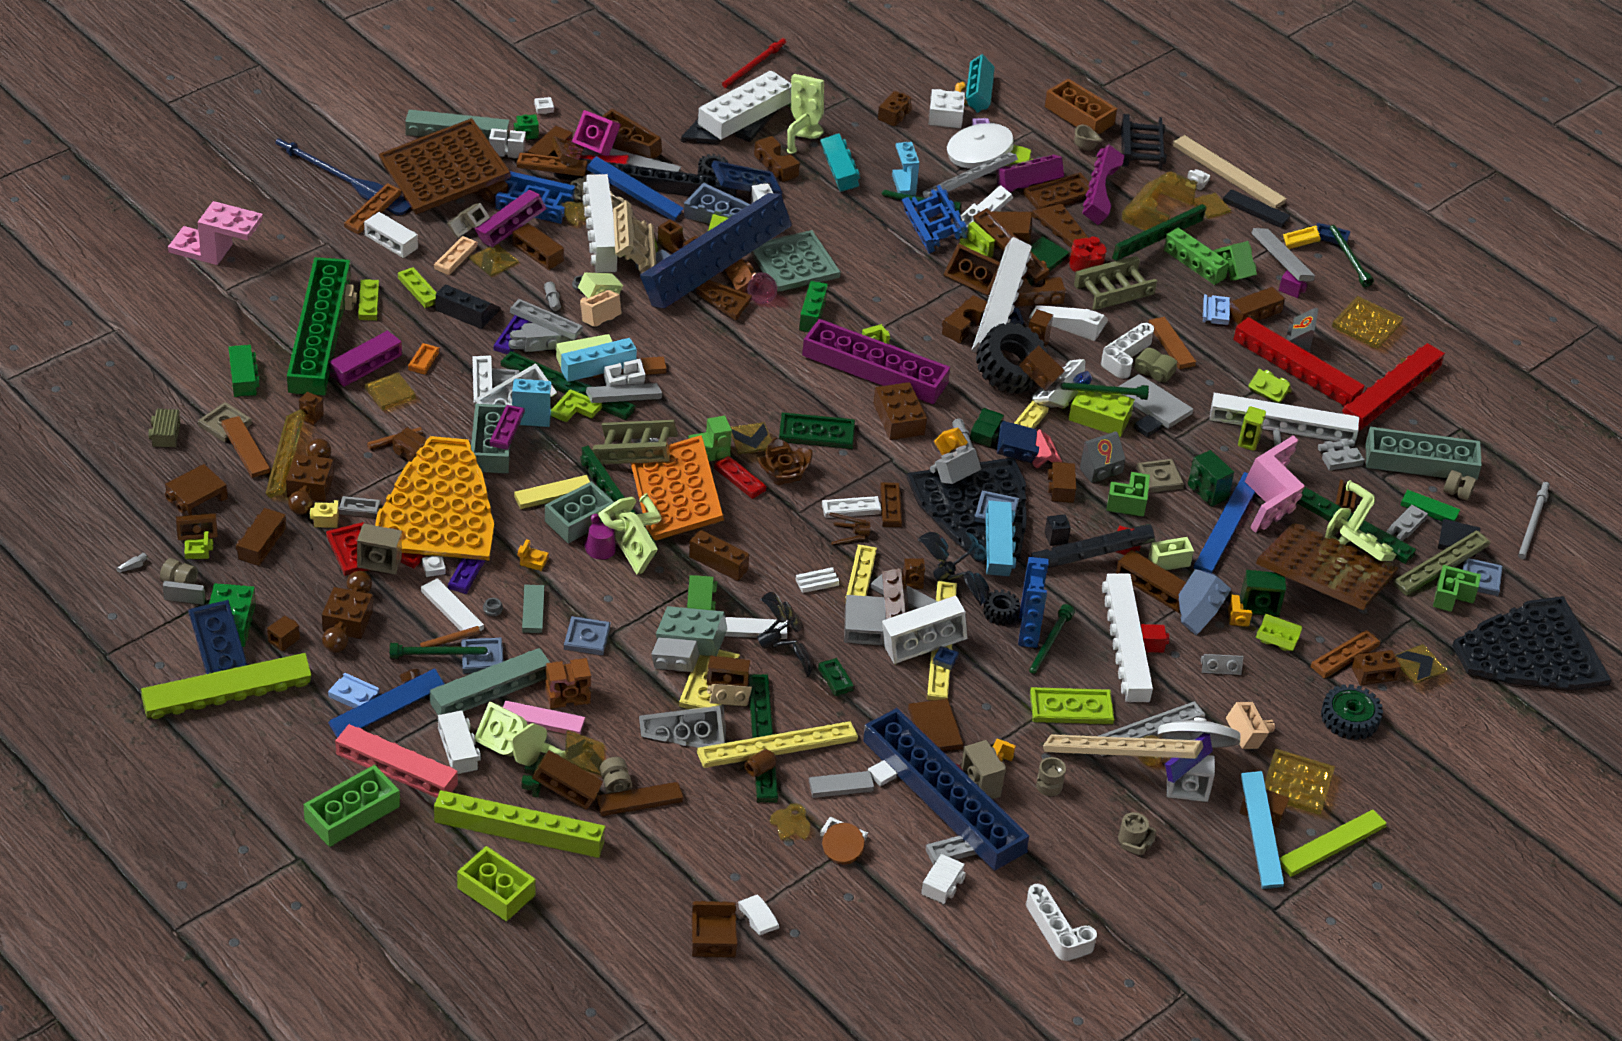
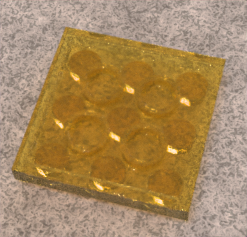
M1357 296L1333 321L1332 328L1379 349L1402 324L1403 317Z
M1275 749L1265 780V788L1289 797L1288 806L1321 815L1335 766Z

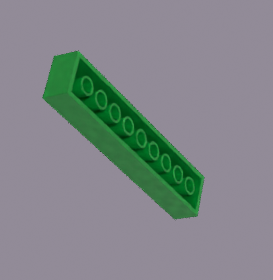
M314 257L287 372L288 393L305 394L309 392L314 395L326 394L330 375L329 362L334 357L345 306L346 284H349L351 279L350 260Z

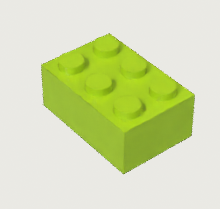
M1078 391L1071 404L1069 421L1109 434L1117 432L1119 437H1121L1132 416L1135 399L1122 394Z
M485 846L457 871V888L505 921H508L535 896L536 879Z

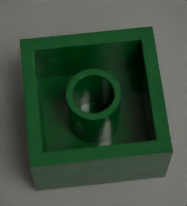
M1209 450L1193 457L1187 485L1212 507L1229 499L1235 472L1214 452Z
M1246 569L1240 593V603L1243 604V610H1251L1254 615L1265 616V614L1279 617L1286 592L1285 576L1276 572Z

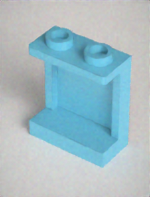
M912 142L896 143V149L903 166L901 170L892 171L897 191L907 195H916L920 162Z
M514 379L512 405L525 408V414L520 425L550 427L551 381Z

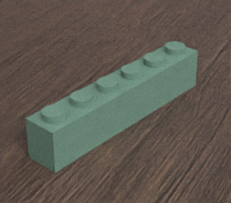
M408 110L405 128L406 135L424 137L473 118L488 141L491 129L507 130L508 141L509 120Z
M540 648L528 651L525 654L431 689L430 704L438 715L466 711L547 679L546 663H550V661Z

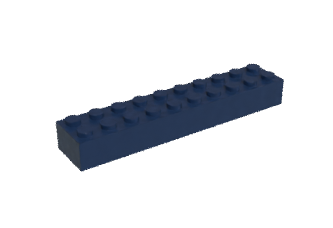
M767 193L640 274L651 305L653 307L666 308L791 227L792 223L782 195Z
M898 708L865 724L863 742L882 760H885L897 775L958 836H961L994 871L1027 853L1029 835Z

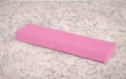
M505 701L503 708L523 717L528 725L534 723L544 727L546 730L580 737L585 723V717L520 703Z

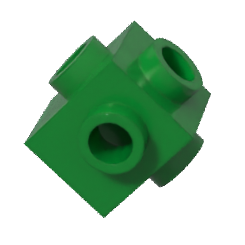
M536 114L516 116V123H513L514 131L526 132L525 140L539 138V123Z

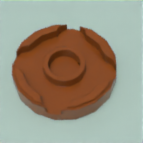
M838 823L827 829L823 836L822 846L824 854L832 862L846 865L855 862L862 855L865 841L858 827L850 823Z

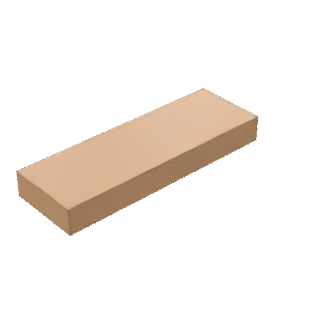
M462 236L434 264V269L450 275L478 247V242Z

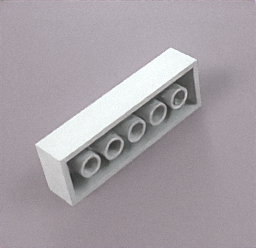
M771 70L699 107L698 124L719 139H723L791 103V83Z
M587 175L586 182H583V190L586 193L583 195V206H587L584 207L585 217H588L586 219V229H590L588 231V241H591L589 243L590 254L593 253L591 255V265L595 266L596 273L617 272L614 219L608 175Z

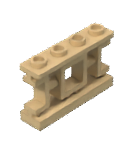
M625 200L613 209L615 254L619 258L625 255L626 260L630 258L639 265V271L642 274L656 265L654 225L652 223L647 225L646 221L640 222L633 216L631 204Z

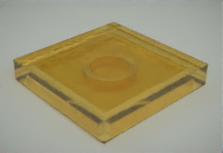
M398 372L365 384L366 391L382 411L416 399V394Z

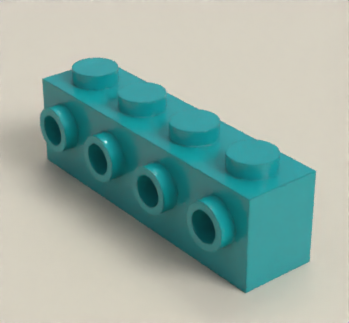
M983 54L970 62L965 98L968 105L977 113L981 110H986L991 104L995 66Z
M840 134L820 139L824 155L839 191L842 192L858 187L860 174L858 169H856L854 159H851V152L847 147L846 140L842 139Z

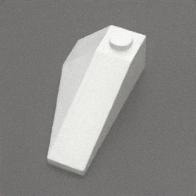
M1036 305L1030 314V318H1032L1036 309L1054 314L1053 327L1092 341L1097 339L1108 322V318L1105 315L1088 309Z
M534 364L475 398L474 401L476 404L512 405L514 379L548 381V379L537 364ZM552 385L550 397L557 394L556 390L553 388Z

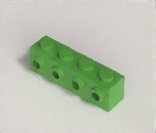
M1180 228L1167 234L1164 251L1214 285L1226 279L1229 267L1227 260Z

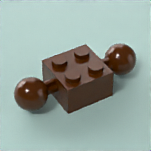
M314 439L309 443L307 447L308 456L295 454L286 478L287 497H289L288 506L294 514L305 515L313 507V500L325 502L334 477L333 459H329L332 452L331 446L324 439Z
M356 571L350 574L347 579V589L333 587L322 613V631L324 632L322 643L330 652L338 653L343 651L348 645V637L362 639L373 613V595L369 594L372 588V579L366 572Z

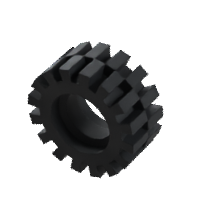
M707 154V157L704 155L698 161V175L717 177L711 166L713 161L728 163V160H725L724 156L721 158L719 154L718 156Z
M1001 589V592H998V590H994V593L992 591L989 592L983 608L985 618L989 619L991 623L995 621V625L1002 623V626H1005L1006 622L1008 625L1012 621L1015 622L1019 613V598H1016L1015 594L1011 595L1010 591L1004 593L1003 589ZM996 606H1004L1007 609H1000Z

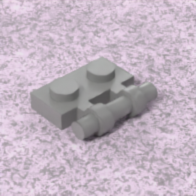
M1345 438L1340 439L1338 442L1325 441L1324 444L1318 445L1320 452L1325 451L1322 459L1329 470L1362 466L1364 463L1357 448L1350 449V447L1355 445L1353 439L1347 440Z

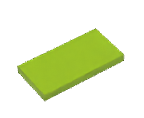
M1030 688L1033 722L1114 723L1110 690Z

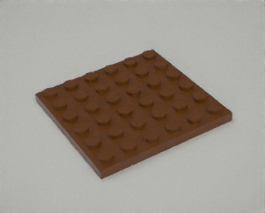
M473 118L378 154L381 163L398 189L401 190L402 195L415 215L511 177L510 171Z
M1292 524L1258 557L1256 562L1259 566L1362 610L1387 585L1398 569L1388 561H1380L1371 554L1359 552L1353 546L1342 545L1336 539L1325 538L1320 532L1307 530L1301 524Z

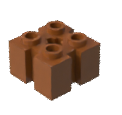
M587 658L570 660V664H563L562 661L546 663V694L550 709L566 707V703L574 702V706L590 704L591 692L589 687H591V673Z

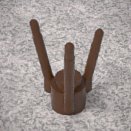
M832 512L829 513V516L855 522L854 524L834 522L833 524L834 526L853 528V534H857L854 537L832 541L831 545L865 540V536L869 537L870 521Z

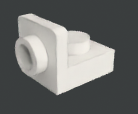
M1197 169L1195 171L1190 170L1186 185L1202 190L1210 181L1211 175Z

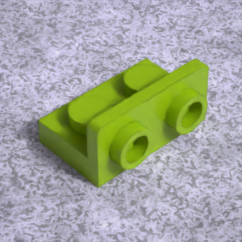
M975 222L969 223L967 238L959 240V244L989 258L993 257L995 240Z

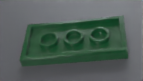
M1044 237L1034 242L1030 250L1040 261L1046 262L1049 272L1070 255L1069 251ZM1029 276L1024 278L1028 280L1031 286L1035 283Z
M782 412L779 439L786 443L853 449L855 419Z

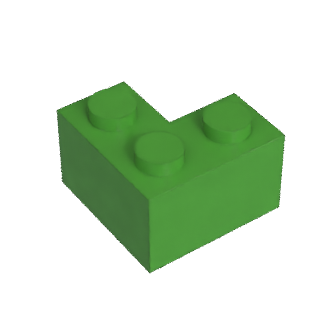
M1249 241L1214 250L1215 253L1229 262L1228 272L1231 281L1257 274Z
M726 416L707 418L705 433L688 435V439L702 435L709 461L724 459L727 456L730 457L732 430Z
M1131 472L1129 484L1111 482L1106 511L1144 516L1150 475Z
M1443 565L1433 607L1452 612L1456 599L1474 603L1481 574Z
M690 575L687 608L715 611L716 601H712V595L717 593V581H714V577Z

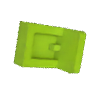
M208 531L204 532V539L185 540V559H209V551L213 550V539H209Z

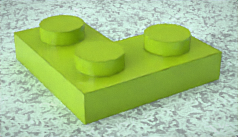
M570 389L551 409V416L567 422L576 412L593 418L601 410L602 403H591L588 396Z

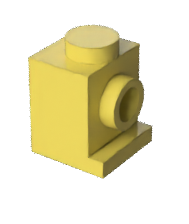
M334 500V503H315L314 508H310V519H314V527L338 528V500Z

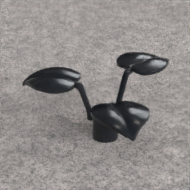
M927 532L919 537L918 540L926 546L928 551L937 560L941 561L938 567L933 570L935 579L944 582L947 579L952 580L953 578L964 576L965 582L980 606L983 605L990 592L986 580L979 573L973 574L972 571L955 574V565L968 555H971L976 562L985 560L987 552L983 544L973 534L965 533L961 537V542L967 552L956 561L947 562L946 560L949 556L947 552L948 544L940 534Z
M766 593L760 600L770 608L777 620L757 636L759 644L763 649H767L772 645L776 648L782 645L793 644V648L804 667L807 677L810 676L813 669V659L803 643H798L797 640L779 642V639L782 638L780 631L790 624L795 632L802 630V622L799 616L794 612L792 606L787 601L782 602L776 593ZM780 622H781V623L786 622L785 624H783V625L780 626L779 628H775Z

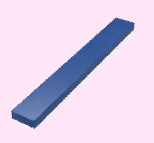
M1243 473L1197 558L1193 569L1213 573L1256 493L1245 483L1248 473Z

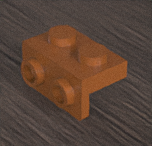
M741 258L725 269L736 290L744 292L754 284L758 290L762 288L759 282H757L760 278H758L756 272H752L754 268L749 261L745 262Z

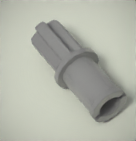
M547 282L544 285L546 300L549 302L550 308L556 312L561 308L560 295L556 291L555 284Z

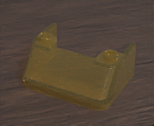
M1174 172L1165 173L1145 184L1123 210L1122 220L1142 230H1147L1169 220L1170 215L1156 210L1158 205L1156 199L1161 194H1165L1193 205L1198 182Z

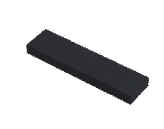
M1233 189L1223 197L1222 202L1277 227L1282 228L1290 220L1289 214Z

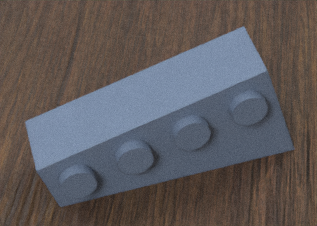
M703 183L684 202V215L687 219L710 224L713 214L730 218L750 204Z

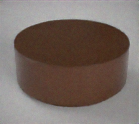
M415 668L403 672L399 676L401 682H405L421 674L419 669Z

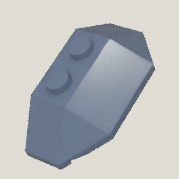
M1194 570L1178 594L1182 614L1181 623L1197 635L1217 613L1231 588L1213 573Z

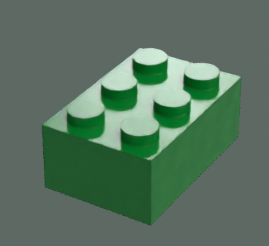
M214 583L209 604L229 600L242 647H245L256 605L255 586Z

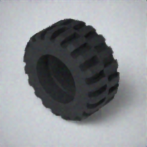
M1001 323L990 329L979 345L976 352V363L979 364L977 366L979 372L983 373L982 377L988 380L992 387L996 386L997 390H1005L1011 394L1016 392L1018 394L1029 391L1036 385V382L1018 365L1009 362L1003 356L1001 350L1014 353L1022 362L1037 346H1040L1047 354L1048 351L1047 348H1044L1045 343L1043 340H1040L1039 335L1036 332L1033 333L1030 328L1022 327V324L1018 323L1016 325H1013V323Z

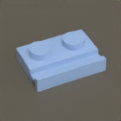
M1204 294L1203 322L1211 321L1213 324L1228 325L1230 298L1213 295L1212 297H1207Z
M344 673L343 677L328 691V697L352 708H356L380 694L378 687L347 673Z

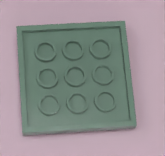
M812 230L771 239L751 252L752 257L775 292L809 285L810 281L823 282L840 278V270Z

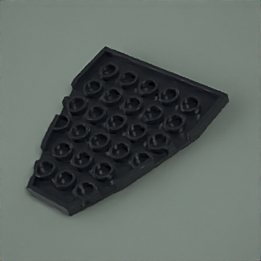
M1014 457L979 462L981 470L953 484L941 483L938 471L932 473L931 470L907 473V481L918 505L963 549L965 548L962 545L961 537L965 533L973 534L986 549V523L974 521L982 490L1019 498L1013 522L1015 535L1012 537V541L1015 542L1013 557L1020 559L1026 529V482ZM986 558L981 562L982 564H986Z
M1564 596L1526 601L1518 609L1513 607L1507 614L1502 615L1500 613L1482 621L1473 631L1469 630L1464 636L1455 639L1452 645L1466 673L1474 676L1513 684L1567 690L1607 686L1611 682V678Z

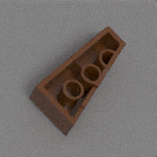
M614 109L609 110L602 116L621 124L612 146L613 149L650 159H655L662 153L661 137Z

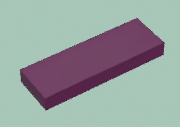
M506 405L490 439L491 447L509 449L525 414V408Z

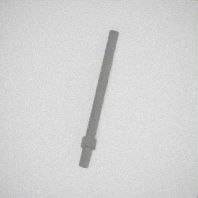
M1543 482L1541 490L1537 493V502L1518 554L1520 559L1526 558L1541 510L1548 499L1550 487L1548 482Z

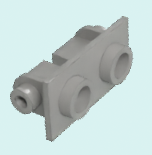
M1204 654V656H1201V664H1203L1202 673L1241 675L1243 656Z

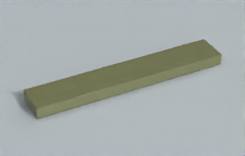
M1476 530L1394 580L1393 585L1404 595L1408 596L1439 577L1443 565L1457 566L1488 547L1490 540Z

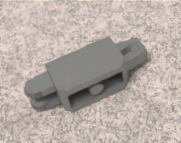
M535 323L524 324L521 330L510 333L512 340L509 341L508 345L511 349H524L525 352L556 349L557 343L572 341V339Z

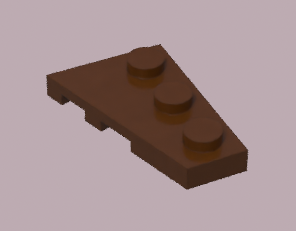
M707 280L696 288L697 295L735 321L752 301V295L711 280Z

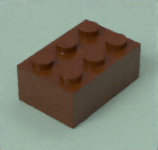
M910 382L875 387L873 404L889 440L925 435L927 417Z

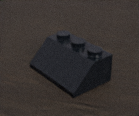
M446 284L435 294L436 311L479 329H482L501 310L500 306Z

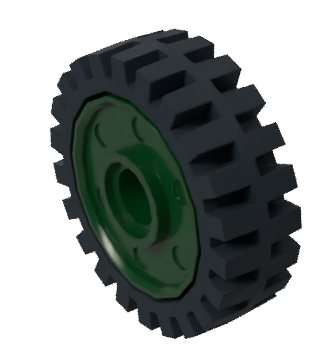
M1343 684L1341 687L1336 686L1334 690H1329L1321 710L1323 723H1326L1328 729L1331 728L1332 733L1339 732V737L1346 735V739L1349 740L1351 736L1354 737V740H1359V737L1366 739L1367 736H1372L1377 731L1383 714V706L1380 704L1379 698H1375L1376 695L1373 692L1369 694L1368 689L1365 688L1363 691L1361 690L1362 686L1354 688L1353 684H1349L1348 688L1346 684Z

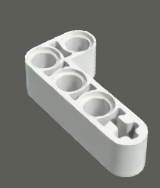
M1142 323L1107 345L1103 350L1102 367L1118 378H1128L1133 363L1131 357L1151 345L1154 327L1149 323Z
M1041 884L1030 886L1026 906L1056 956L1061 960L1069 961L1092 953L1097 937L1096 930L1090 926L1071 929L1047 888Z

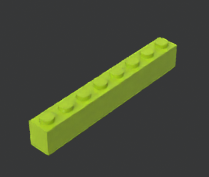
M306 653L141 688V697L146 717L158 719L163 717L164 714H180L191 708L199 710L206 707V705H221L232 699L240 701L247 698V696H262L273 690L281 692L291 686L303 687L310 683L311 672Z
M440 790L434 804V822L596 858L600 857L605 842V825Z

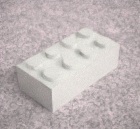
M956 596L882 621L885 649L894 664L939 649L940 646L945 647L967 639L965 610Z

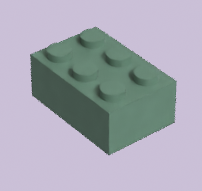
M591 481L546 504L545 522L567 543H570L589 533V527L592 525L591 516L599 514V512L614 502Z
M667 606L657 629L656 638L697 641L699 655L717 656L727 632L725 613L723 611Z

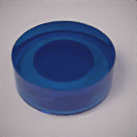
M1084 371L1077 374L1073 381L1078 384H1089L1092 381V376L1090 372Z

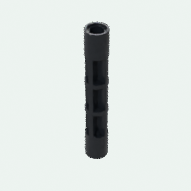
M1145 524L1133 527L1132 531L1129 528L1052 547L1051 551L1044 549L1032 552L1031 557L1048 559V568L1149 544L1155 542V535L1152 525Z

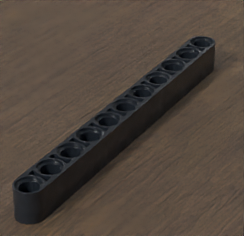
M580 158V159H579V160H586V161H588V162H587V166H588V164L592 161V159H584V158ZM607 162L656 192L690 197L705 183L733 197H737V189L721 186L717 177ZM586 169L585 176L592 172ZM553 172L555 177L561 179L577 180L584 177Z

